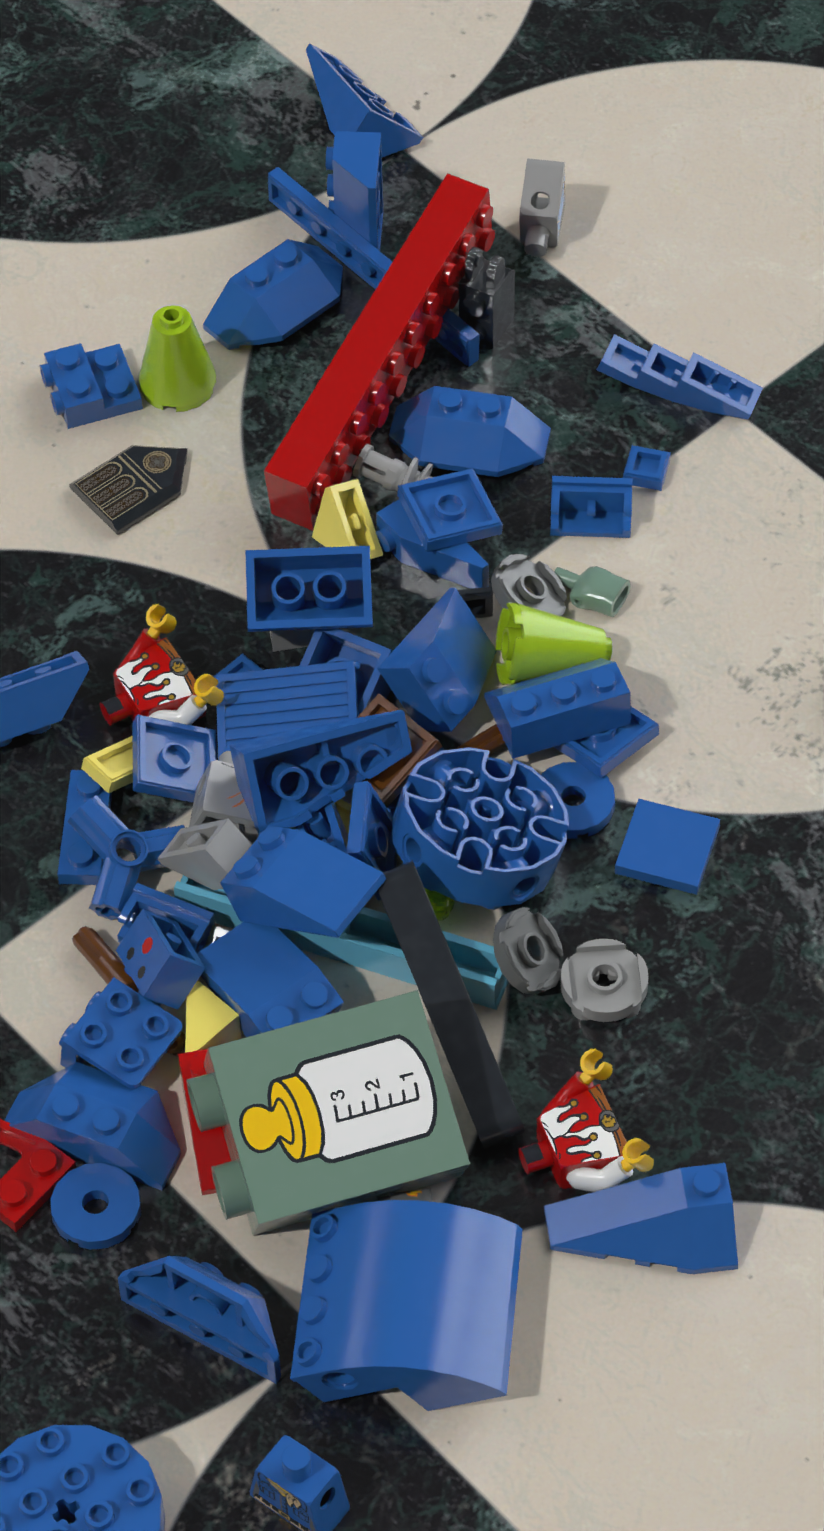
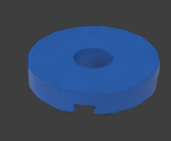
M563 762L549 767L541 774L543 778L555 787L561 800L570 795L579 796L584 800L578 806H569L564 803L568 811L569 822L566 832L567 839L578 838V835L588 833V836L596 834L610 822L615 810V792L607 775L600 778L579 762Z
M105 1163L84 1164L69 1171L56 1184L51 1196L52 1221L60 1236L67 1241L69 1239L72 1242L78 1243L79 1247L89 1250L109 1248L122 1242L131 1233V1229L135 1226L136 1221L138 1223L141 1215L139 1189L132 1177L119 1167ZM94 1199H101L108 1203L107 1208L99 1214H91L84 1210V1206Z

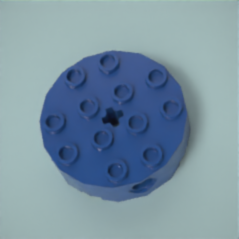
M468 747L439 751L416 764L402 789L393 815L392 842L403 864L413 860L424 888L437 891L457 902L479 905L491 910L498 909L501 906L521 904L544 891L567 842L566 832L569 826L568 811L555 787L532 767L516 759H513L511 765L501 759L488 757V750Z
M52 1425L18 1438L0 1453V1531H165L162 1494L150 1464L122 1437L91 1425Z

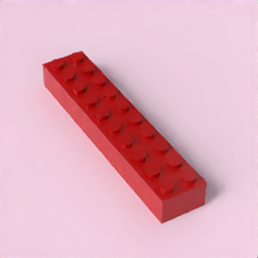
M448 173L266 466L264 475L271 514L313 531L325 488L350 480L352 467L366 444H370L371 435L376 427L381 428L384 425L391 402L394 397L399 398L406 387L407 376L412 368H417L422 362L425 346L430 338L435 339L439 334L443 315L448 309L452 310L456 306L459 299V281L465 274V261L470 249L477 247L487 252L493 244L495 238V230L492 229L491 220L493 207L490 206L488 188Z

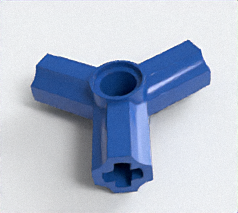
M97 795L83 803L70 816L68 823L103 859V865L89 909L106 919H118L123 907L133 893L139 873L166 867L158 861V857L181 828H185V826L180 825L137 832L128 829ZM125 848L134 855L135 860L125 861L121 859L116 849Z

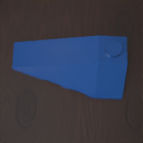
M309 43L306 48L307 56L329 129L334 135L335 131L381 133L382 157L420 144L424 137L405 117L397 112L394 115L384 106L386 101L380 95L362 85L363 80L337 57Z
M403 710L269 734L229 745L237 784L258 835L269 825L291 828L303 824L313 817V813L331 801L335 803L346 796L345 792L353 788L354 783L362 782L366 778H373L412 752L405 712Z
M725 1163L678 1168L544 1206L550 1250L605 1259L608 1256L635 1260V1265L650 1267L651 1263L677 1267V1272L687 1274L738 1269L733 1200Z

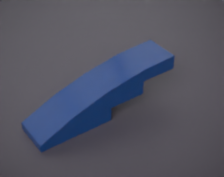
M615 334L597 368L599 372L666 400L711 413L747 420L751 416L763 387L694 352L688 361L655 343L650 351H647Z

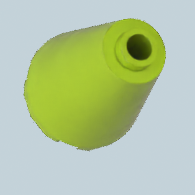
M171 305L159 309L153 315L139 373V387L144 399L155 408L163 410V406L176 407V412H185L201 406L210 399L216 382V371L190 313L183 307Z
M506 603L508 609L503 608L500 613L495 650H501L503 663H496L498 679L502 685H512L600 658L611 659L612 640L610 637H606L605 631L602 628L518 603Z

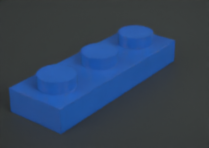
M71 770L57 874L59 884L96 885L103 865V859L68 823L70 816L83 803L95 795L111 810L113 792L107 793L83 770Z

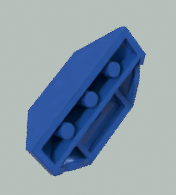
M287 239L228 280L204 321L203 329L228 350L237 349L240 345H261L283 341L340 301L343 266L318 246Z
M433 386L396 407L389 433V441L394 445H398L412 460L416 456L419 459V466L426 467L431 463L433 468L452 471H463L473 468L476 474L499 477L522 470L531 464L535 466L544 463L551 428L513 397Z
M78 651L0 678V747L9 744L12 738L25 733H43L51 728V724L62 721L89 671L87 661Z
M79 1062L19 1092L4 1121L10 1123L9 1126L49 1141L73 1159L87 1164L105 1163L119 1167L130 1175L134 1181L163 1191L181 1156L180 1147L157 1090L143 1085L136 1089H129L103 1071Z
M167 1256L125 1270L118 1277L121 1300L275 1384L280 1380L279 1353L265 1299L251 1285L246 1283L238 1285L225 1278L215 1266L207 1262L199 1264L188 1257Z

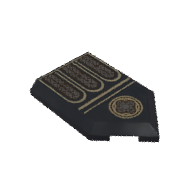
M131 445L69 484V487L96 515L119 535L181 495L182 478L188 450L187 448Z

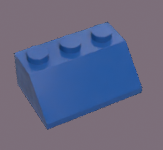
M335 131L334 146L326 148V170H333V174H328L327 197H334V200H329L328 209L380 251L384 213L381 133Z
M370 546L245 550L248 632L373 627Z
M603 658L484 693V698L512 759L631 724V692L616 662Z

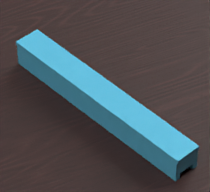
M184 875L180 882H176L174 886L175 898L213 912L216 924L234 929L243 923L235 913L224 889L212 890ZM363 907L339 938L278 928L300 950L416 985L386 913ZM442 931L471 1002L497 1010L509 981L500 970L495 958L494 946Z

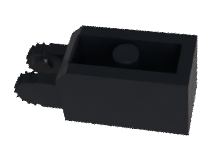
M472 247L466 257L465 274L459 281V317L480 334L479 343L494 348L514 319L515 270L505 267V258L494 255L491 261L483 259L482 249Z

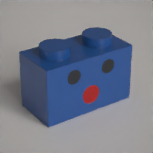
M145 909L141 910L116 949L125 965V972L133 979L139 989L138 993L158 1006L164 1004L178 1010L205 970L204 964L178 922Z

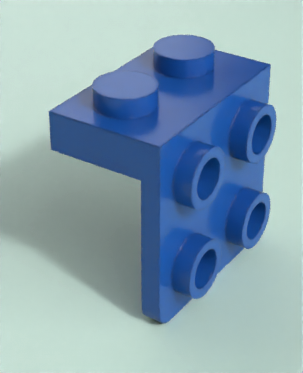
M113 977L102 992L98 991L94 994L76 1024L72 1023L63 1033L59 1041V1045L62 1046L60 1065L66 1068L76 1062L83 1064L86 1060L127 1088L136 1089L182 1032V1022Z

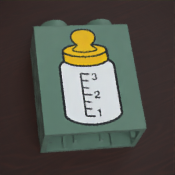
M418 990L209 1047L204 1060L206 1074L186 1080L191 1106L200 1132L222 1127L230 1154V1162L211 1167L223 1215L227 1220L247 1214L253 1236L311 1220L313 1213L358 1203L377 1201V1197L391 1196L390 1193L413 1191L459 1178L470 1165Z

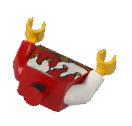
M159 604L152 605L146 612V622L151 627L149 630L144 629L131 650L113 673L116 696L100 703L102 714L109 725L129 716L134 721L137 715L191 725L197 719L206 716L207 703L218 705L223 701L224 693L216 687L218 680L210 674H203L195 680L167 637L162 640L159 637L161 633H170L176 627L175 617L170 614L165 615L166 608Z
M589 1049L582 1055L580 1066L583 1072H576L557 1092L537 1118L538 1142L519 1148V1157L527 1174L550 1167L560 1188L574 1187L579 1190L596 1192L617 1186L633 1175L634 1168L640 1172H647L653 1168L654 1159L647 1154L641 1155L644 1151H648L650 1145L639 1138L626 1141L600 1084L593 1085L592 1081L594 1079L606 1080L613 1071L612 1065L606 1061L594 1070L596 1062L603 1056L602 1052L596 1049Z

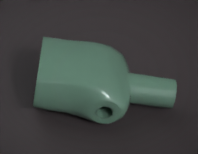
M598 566L589 567L581 575L557 567L554 571L563 586L572 589L570 600L574 606L597 611L610 617H614L626 601L631 588L630 580L614 575Z

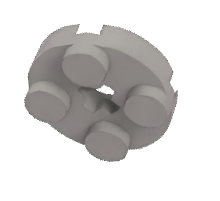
M613 939L587 941L577 947V952L569 960L567 957L561 969L562 995L571 1007L573 1015L580 1020L611 1022L626 1017H633L640 1011L641 1004L647 995L648 969L646 963L638 953L636 957L631 951L626 950V944ZM600 974H607L609 980H616L615 983L606 987L595 983L599 980Z

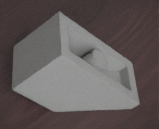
M228 818L181 828L158 857V861L162 865L212 890L223 889L220 882L252 844Z

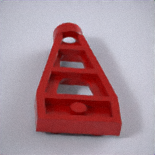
M0 1119V1144L18 1151L22 1156L0 1179V1220L17 1232L52 1196L56 1184L69 1171L76 1168V1162L49 1141L11 1127L9 1122Z

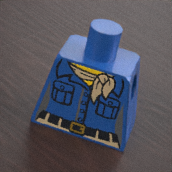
M284 1435L255 1470L250 1496L301 1531H333L350 1510V1504L339 1471L290 1436ZM321 1500L325 1502L322 1507H320Z

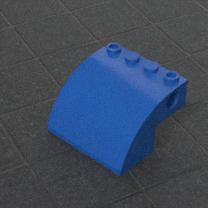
M420 1200L364 1202L313 1213L290 1379L299 1383L323 1402L399 1388L427 1411L507 1396L523 1229L506 1219L476 1209Z

